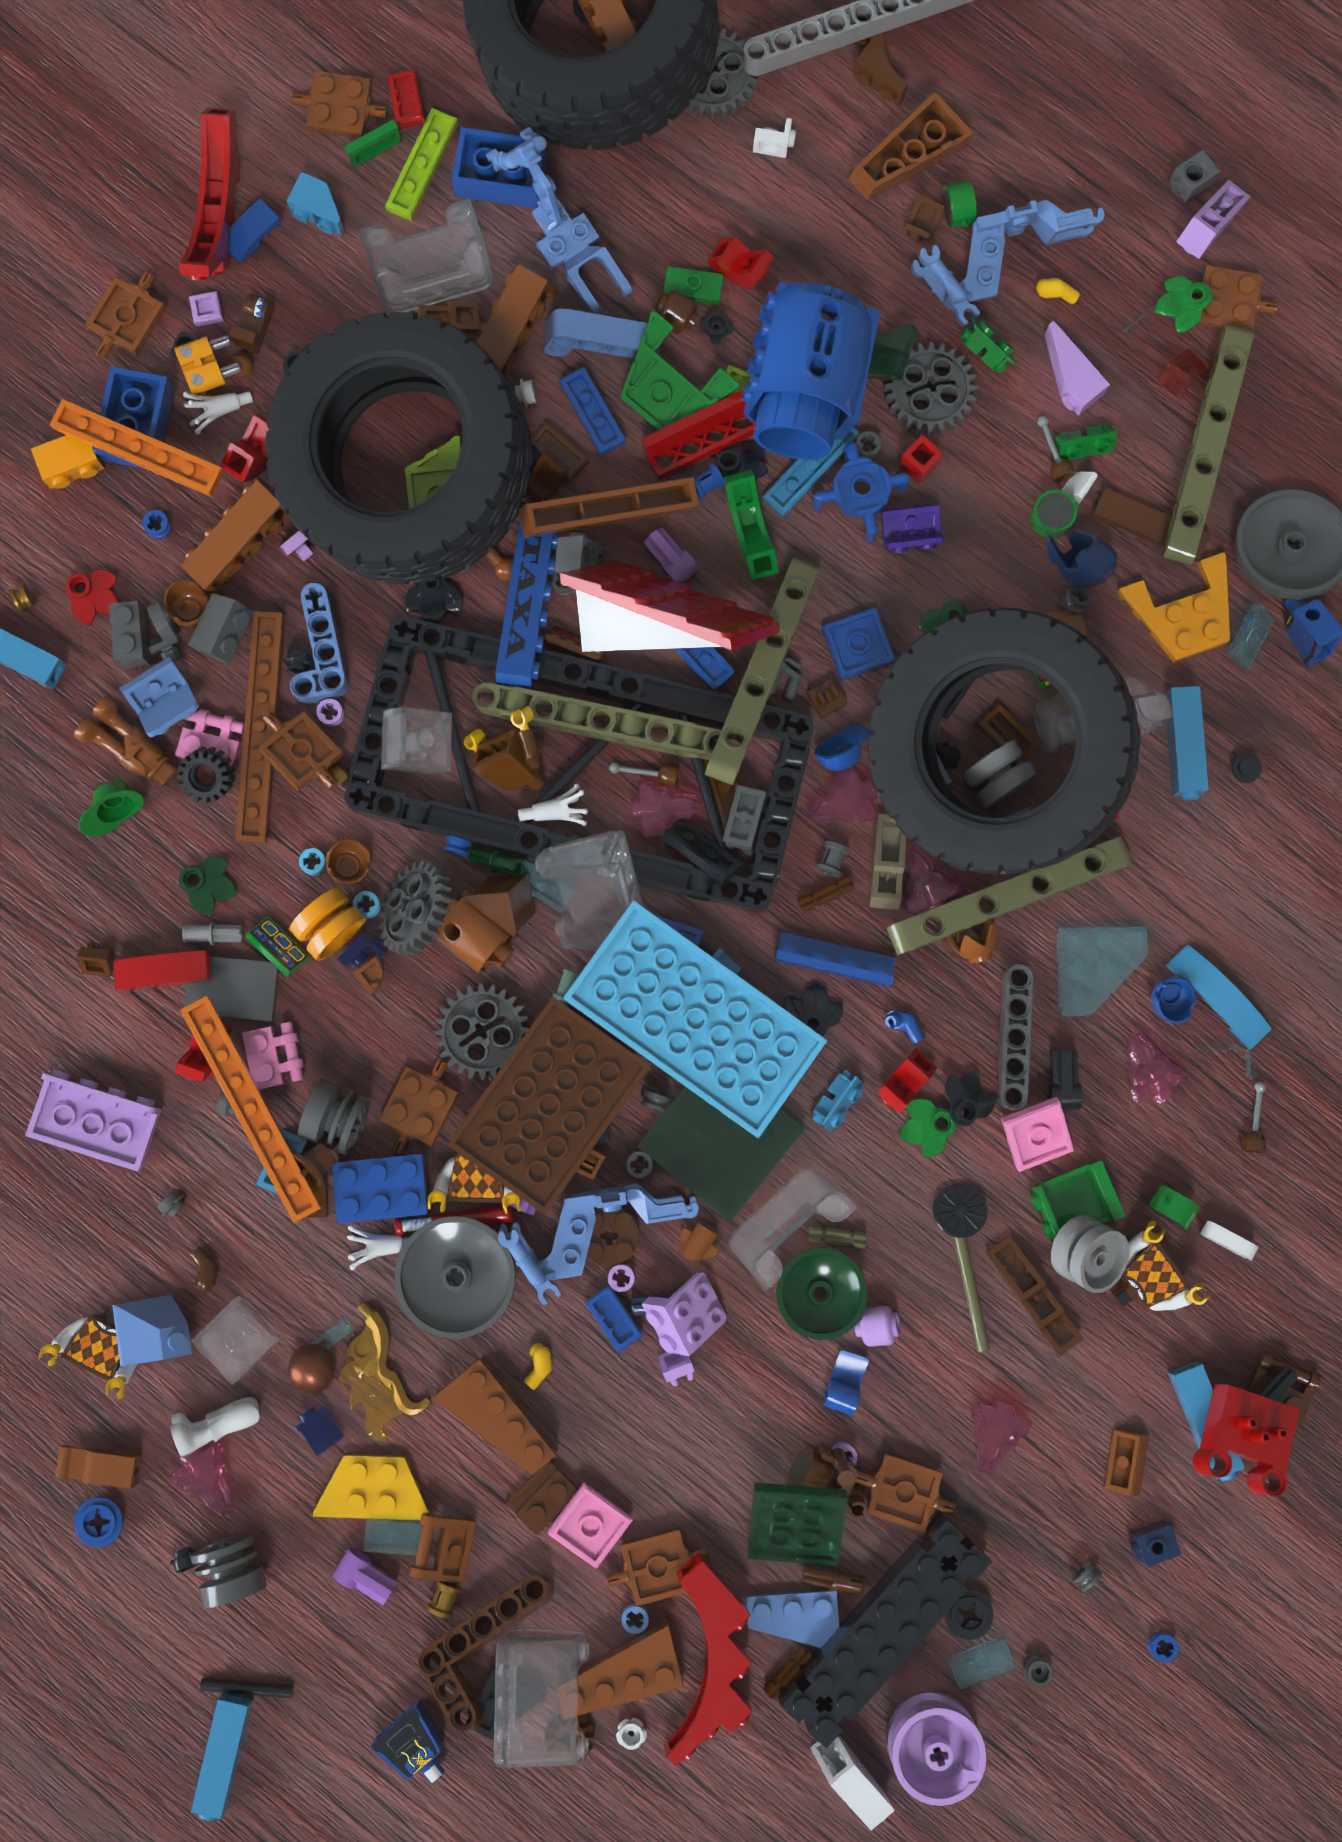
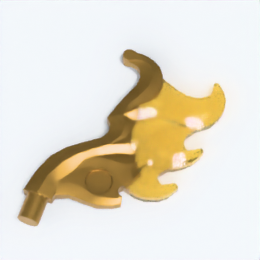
M364 1301L357 1310L366 1318V1326L363 1332L350 1343L346 1355L348 1357L352 1356L354 1361L342 1368L338 1382L340 1388L344 1387L346 1380L352 1382L349 1399L350 1408L354 1412L357 1403L363 1404L366 1411L365 1426L368 1434L374 1440L388 1441V1437L382 1433L383 1426L388 1420L403 1413L408 1415L418 1414L431 1403V1399L426 1397L420 1402H413L407 1396L397 1371L391 1370L387 1366L390 1345L387 1324L378 1309L375 1311Z

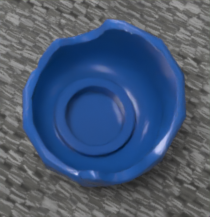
M1168 976L1160 980L1151 993L1152 1008L1163 1020L1179 1024L1192 1017L1191 1010L1197 1003L1193 986L1185 978Z

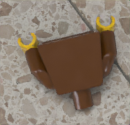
M526 706L521 711L517 709L511 715L512 724L520 728L521 732L513 729L485 742L486 736L478 728L464 739L465 747L475 752L471 769L484 779L497 784L507 791H513L525 785L533 791H538L545 783V777L539 773L543 757L536 745L533 730H529L528 723L534 717L530 707Z

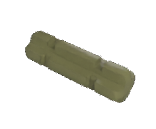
M810 1226L808 1241L813 1243L824 1241V1244L848 1247L850 1244L852 1247L865 1248L867 1234L862 1231L851 1233L850 1230L827 1227L822 1229V1227Z

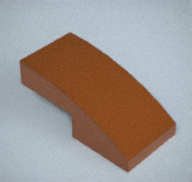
M449 301L448 306L419 305L418 317L425 315L444 321L446 326L452 325L466 334L478 332L480 328L478 302Z

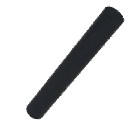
M202 1678L200 1691L292 1699L294 1686Z

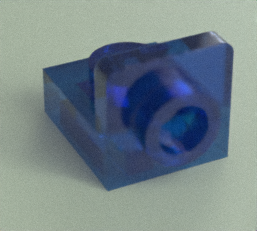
M362 933L338 959L348 968H351L353 965L359 967L368 958L369 954L367 951L369 949L374 951L381 959H384L387 955L382 950L386 946L374 934L368 937Z
M314 1407L298 1417L301 1423L294 1428L297 1433L301 1431L317 1456L344 1437L325 1407L317 1412Z

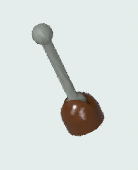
M1040 416L1037 419V424L1042 427L1055 459L1050 468L1054 483L1069 480L1076 474L1074 467L1069 460L1060 458L1048 428L1049 420L1046 416Z
M612 762L609 765V771L613 774L620 771L656 776L662 785L676 788L678 784L679 765L667 764L661 767L659 771L620 766L617 762Z
M1258 1081L1254 1084L1256 1101L1252 1131L1247 1132L1243 1136L1241 1150L1262 1154L1266 1151V1139L1263 1134L1258 1132L1262 1094L1266 1090V1084Z

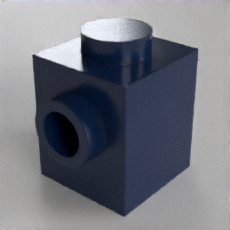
M1164 1519L1130 1532L1133 1542L1129 1543L1132 1554L1136 1561L1140 1560L1147 1567L1182 1555L1172 1527Z

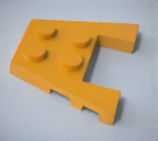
M1225 552L1198 562L1208 590L1156 608L1152 603L1144 580L1122 587L1117 591L1118 596L1122 601L1125 600L1133 610L1132 613L1146 625L1151 632L1150 635L1173 662L1222 646L1230 641Z

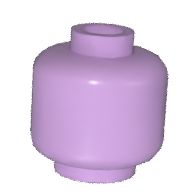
M889 1306L865 1307L863 1315L855 1325L856 1336L862 1337L864 1344L869 1347L892 1345L896 1337H900L898 1313H893Z

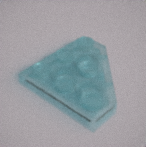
M1147 927L1056 929L1059 1016H1091L1148 956Z

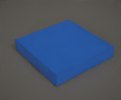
M876 607L821 626L840 681L884 667L896 661Z

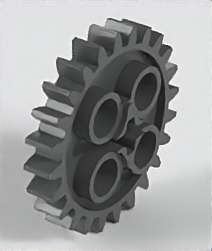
M723 28L721 31L714 61L706 76V80L693 100L689 99L690 115L698 110L700 111V119H703L706 113H710L711 120L715 119L716 113H720L721 117L726 119L727 110L736 115V105L745 108L746 99L752 100L753 90L757 89L756 79L758 76L749 75L743 68V48L746 40L743 39L737 43V33L734 32L730 37H727L726 29ZM722 54H726V55L719 61L721 55H722ZM736 67L737 70L729 71L726 68ZM707 86L705 92L703 94H700L702 90ZM722 90L724 93L714 94L712 91Z
M930 342L928 349H924L923 345L918 343L916 352L908 347L906 357L899 353L896 359L897 363L892 362L890 364L889 370L892 373L886 374L885 381L888 383L884 385L883 392L890 394L885 397V403H893L889 413L898 412L896 422L899 423L906 420V430L914 425L916 426L917 435L921 432L922 428H926L927 435L930 436L932 430L936 428L939 435H942L944 426L953 431L955 427L954 421L962 424L965 419L963 414L969 416L972 410L969 405H974L976 397L973 394H976L978 386L971 385L975 382L976 375H968L972 365L967 364L963 366L962 363L965 356L962 355L955 358V348L947 353L943 343L939 350L934 348L933 342ZM937 368L944 369L947 375L938 376L934 370ZM915 375L920 381L917 383L909 382L906 376ZM949 395L955 402L946 403L942 400L941 396ZM923 402L927 408L919 410L914 407L913 403Z
M423 860L420 863L415 861L412 867H405V874L398 873L397 883L391 882L393 889L391 892L385 893L388 900L381 904L385 910L379 915L383 922L378 926L379 929L384 930L380 935V938L385 940L383 945L389 947L390 951L404 956L409 954L415 956L417 950L424 951L425 943L432 944L431 936L433 934L439 935L437 928L439 925L445 924L442 917L449 913L445 906L452 900L447 897V894L452 890L451 887L447 886L450 878L445 876L446 871L440 869V866Z
M480 983L478 992H475L468 985L467 995L464 996L462 992L457 990L458 1000L455 1002L447 998V1002L451 1007L449 1009H439L445 1017L444 1019H435L436 1023L442 1025V1029L434 1031L435 1035L442 1036V1040L435 1045L436 1047H445L446 1049L440 1055L441 1058L451 1057L448 1067L451 1068L459 1064L458 1074L461 1075L468 1069L470 1079L474 1078L476 1072L480 1073L481 1080L486 1079L487 1072H490L495 1078L498 1074L497 1069L502 1068L522 1040L523 1034H526L529 1028L522 1026L523 1023L529 1020V1017L519 1016L524 1010V1006H513L517 1000L515 996L508 1000L505 999L507 995L506 989L496 994V986L492 985L489 991L486 992L484 985ZM485 1004H492L495 1007L494 1016L488 1020L482 1019L480 1016L481 1007ZM505 1017L503 1023L486 1032L488 1036L486 1039L478 1036L464 1047H460L461 1041L479 1032L477 1028L479 1025L488 1027L499 1018ZM460 1019H466L470 1024L469 1031L464 1035H458L455 1032V1024ZM508 1029L510 1031L511 1038L507 1044L499 1045L496 1042L495 1035L498 1030ZM476 1044H481L485 1048V1055L478 1061L473 1060L470 1056V1049Z

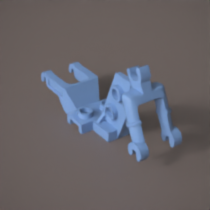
M527 127L520 132L521 138L525 139L524 143L508 153L498 152L496 149H493L486 154L487 159L493 163L496 172L501 169H514L518 166L529 168L534 181L532 185L539 198V207L532 211V215L546 235L545 238L536 243V247L546 258L551 270L564 263L566 281L574 288L591 313L600 314V306L579 276L578 270L583 265L593 259L598 261L606 269L615 285L620 287L624 297L632 293V288L605 247L590 246L599 240V235L586 215L582 213L573 220L569 217L554 194L556 186L548 174L544 175L538 165V162L542 160L539 154L547 147V141L543 136L534 133L530 127Z
M1033 200L1027 206L1014 209V205L1008 206L1003 212L978 217L972 224L966 277L961 283L957 282L952 275L953 272L949 271L939 258L940 250L937 245L932 247L931 256L927 254L925 248H922L919 251L918 257L919 261L923 264V268L920 267L917 260H914L911 270L916 277L925 280L932 289V294L935 293L943 305L955 313L957 322L964 328L969 323L963 315L964 312H970L974 318H977L980 314L977 307L970 304V302L995 297L998 293L1005 245L1004 234H1007L1008 237H1013L1023 233L1024 229L1031 225L1045 245L1079 237L1084 238L1089 236L1094 230V226L1100 224L1104 219V210L1100 207L1096 211V217L1093 216L1090 208L1065 213L1048 200L1036 203V200Z
M638 1183L629 1185L618 1184V1187L605 1189L598 1187L592 1191L565 1195L552 1252L541 1261L537 1259L533 1253L534 1249L529 1247L520 1233L521 1226L518 1221L513 1223L511 1232L508 1231L506 1223H502L498 1234V1241L501 1246L509 1249L516 1260V1265L520 1266L529 1282L534 1285L538 1292V1299L545 1306L548 1304V1300L543 1294L546 1289H552L557 1297L561 1295V1290L551 1280L581 1276L583 1273L596 1220L594 1207H597V1209L603 1208L604 1212L621 1210V1205L630 1202L646 1224L681 1218H693L698 1214L699 1207L693 1195L690 1196L689 1204H685L682 1195L655 1198Z

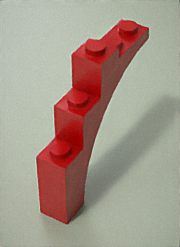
M207 107L201 113V172L198 205L190 243L179 263L180 275L190 276L192 280H206L211 275H220L230 265L228 229L235 222L233 187L239 181L235 109Z
M700 1552L676 1572L679 1583L694 1602L701 1618L705 1635V1665L702 1683L693 1707L680 1728L664 1744L666 1757L674 1766L681 1760H688L694 1754L696 1747L704 1739L709 1740L717 1733L721 1724L730 1733L734 1728L742 1727L752 1713L748 1699L732 1682L734 1679H741L748 1672L749 1666L752 1663L748 1653L731 1635L733 1631H740L747 1624L748 1618L751 1615L747 1605Z

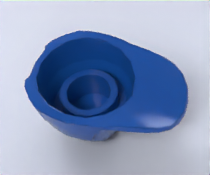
M852 725L841 730L816 747L814 752L816 758L825 768L831 771L842 772L858 763L861 743L871 735V729L860 725Z

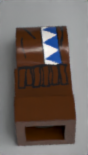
M251 293L247 295L242 313L240 312L236 325H232L229 337L235 347L259 354L273 314L274 304L272 300Z

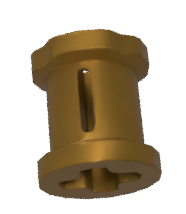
M437 1581L436 1585L438 1587L433 1601L428 1603L426 1609L433 1615L451 1619L453 1616L451 1610L457 1594L462 1592V1586L455 1582Z

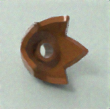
M992 919L985 922L980 935L969 928L957 933V942L951 936L946 937L954 951L962 958L968 959L970 963H979L992 957L991 952L995 950L998 942V929Z

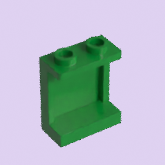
M1102 1160L1092 1161L1031 1186L1033 1194L1029 1195L1031 1203L1036 1212L1041 1211L1045 1221L1041 1223L1042 1229L1047 1239H1052L1053 1242L1059 1230L1070 1219L1079 1215L1090 1216L1102 1224L1126 1217Z

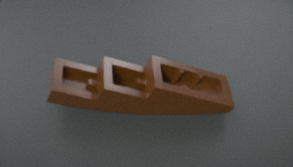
M1011 1236L986 1252L1001 1277L1058 1357L1083 1341L1084 1338L1067 1317L1065 1310L1047 1288L1045 1281Z

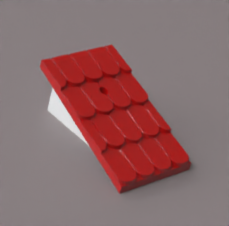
M615 560L560 573L561 584L576 589L582 652L724 647L733 650L780 633L779 623L775 622L774 617L737 607V602L694 591L688 584L655 576V571Z

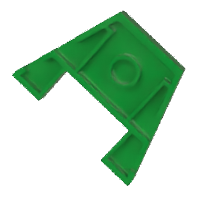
M653 310L620 398L657 430H661L716 403L738 389L741 384L725 370L719 368L702 391L699 390L656 352L675 327L657 311Z

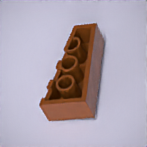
M577 0L604 53L621 46L639 31L633 17L629 19L625 10L627 8L625 0Z
M934 92L854 167L849 181L868 201L962 150L968 145L974 132Z
M519 264L515 270L512 269L508 273L504 283L506 287L502 295H498L491 306L492 314L488 322L482 323L477 333V337H479L477 343L489 354L505 378L518 359V354L515 351L518 347L522 349L526 346L531 338V325L533 322H540L545 315V302L548 298L553 301L558 294V291L548 280Z
M259 480L248 484L242 492L243 496L236 504H231L224 511V517L217 525L210 527L204 534L205 539L186 554V560L181 567L204 590L216 593L243 568L241 561L244 558L249 559L263 549L261 546L265 538L272 534L276 536L284 529L281 523L289 515L285 514L279 504L272 485Z
M484 1356L474 1362L432 1398L530 1475L535 1474L557 1454L558 1450Z
M669 1618L662 1620L651 1629L637 1634L633 1639L608 1650L606 1654L597 1659L591 1660L558 1678L556 1691L563 1719L684 1688L683 1675Z

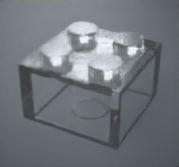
M408 707L383 710L381 769L423 774L451 772L452 713Z
M241 1295L235 1297L191 1342L233 1385L244 1378L283 1337Z

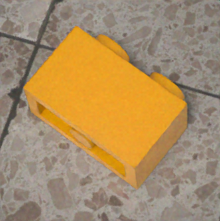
M68 435L31 448L42 480L50 489L65 488L70 485L71 481L79 478L93 477L98 471L105 469L101 459L92 450V445Z

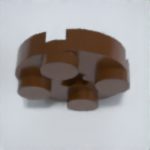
M603 1208L596 1209V1220L587 1257L602 1266L619 1265L628 1260L638 1246V1225L631 1214L624 1209L613 1212H604ZM607 1227H612L613 1232L618 1233V1239H614L611 1245L606 1244V1239H601V1233H605Z

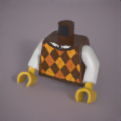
M456 1153L455 1157L448 1159L437 1176L433 1192L428 1196V1209H431L433 1202H440V1212L446 1209V1197L447 1201L502 1203L506 1214H508L507 1207L510 1204H516L518 1212L522 1210L518 1195L459 1153Z
M1154 1220L1150 1221L1145 1231H1141L1128 1241L1129 1260L1121 1276L1124 1284L1111 1293L1113 1298L1122 1308L1136 1299L1141 1307L1150 1308L1154 1311L1176 1310L1192 1303L1204 1304L1210 1295L1200 1297L1196 1290L1202 1289L1205 1285L1197 1283L1191 1291L1186 1290L1191 1286L1159 1243L1163 1239L1165 1229L1158 1234L1153 1233L1151 1229L1156 1226L1157 1222Z
M111 1307L106 1318L96 1314L90 1317H82L67 1326L52 1341V1344L44 1345L39 1352V1359L45 1353H51L54 1356L48 1361L47 1366H53L57 1362L58 1352H63L61 1358L106 1380L105 1389L107 1396L110 1394L111 1389L115 1387L120 1388L117 1393L118 1399H122L125 1396L124 1384L129 1382L137 1364L120 1366L113 1307Z

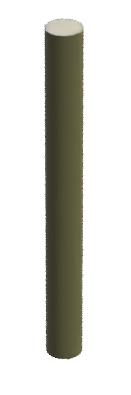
M953 1237L977 1351H989L966 1238Z

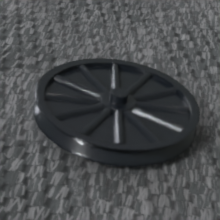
M966 1184L947 1186L938 1194L933 1205V1215L937 1225L943 1232L953 1237L966 1238L976 1234L983 1227L987 1219L988 1211L984 1197L978 1190Z

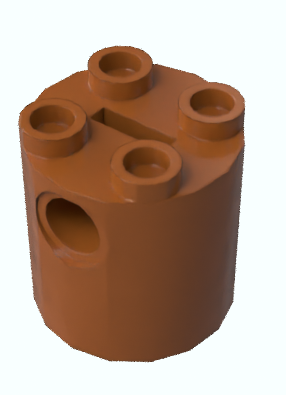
M467 888L458 899L453 898L445 906V909L449 910V913L443 918L445 924L439 925L437 928L439 935L433 934V936L477 973L481 974L491 964L501 968L510 959L515 951L511 943L514 936L510 935L466 900L472 893Z

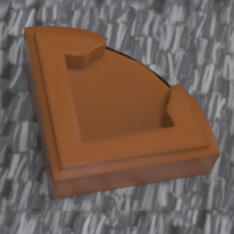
M377 954L353 971L371 996L379 989L384 976L383 964Z

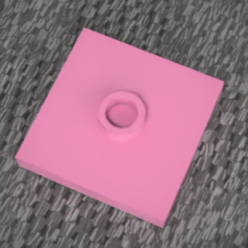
M1057 1097L1001 1118L1015 1167L1019 1172L1074 1151L1062 1106Z
M584 1482L549 1528L548 1535L597 1569L631 1524L633 1517Z

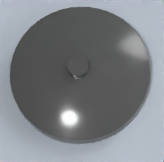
M1288 489L1262 496L1245 511L1236 529L1234 549L1240 568L1254 585L1280 598L1301 600L1326 593L1342 579V512L1327 499L1308 491Z
M449 1216L425 1224L407 1240L400 1251L395 1267V1289L404 1312L418 1327L438 1337L460 1339L483 1332L497 1322L504 1314L514 1295L516 1267L509 1249L501 1246L499 1243V1233L495 1229L474 1218Z

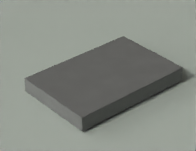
M209 956L211 980L189 983L186 986L184 1007L205 996H209L220 1017L274 1022L279 969L272 962Z

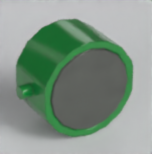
M969 180L957 183L954 181L951 184L944 185L942 200L943 206L946 207L944 214L948 227L950 229L961 226L965 228L973 224L977 218V206L971 182Z
M1057 489L1048 490L1036 500L1028 523L1042 537L1048 538L1051 535L1052 538H1059L1066 534L1074 523L1079 505L1078 503L1075 504L1073 497L1065 491Z
M1164 1185L1159 1186L1147 1206L1155 1214L1183 1230H1188L1200 1210V1207L1194 1202Z

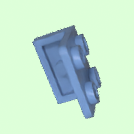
M170 657L120 687L122 694L138 714L143 728L149 737L165 733L169 730L170 726L181 719L191 717L199 708L189 683Z

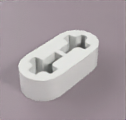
M1208 1220L1200 1233L1205 1238L1250 1261L1253 1260L1259 1248L1248 1240Z

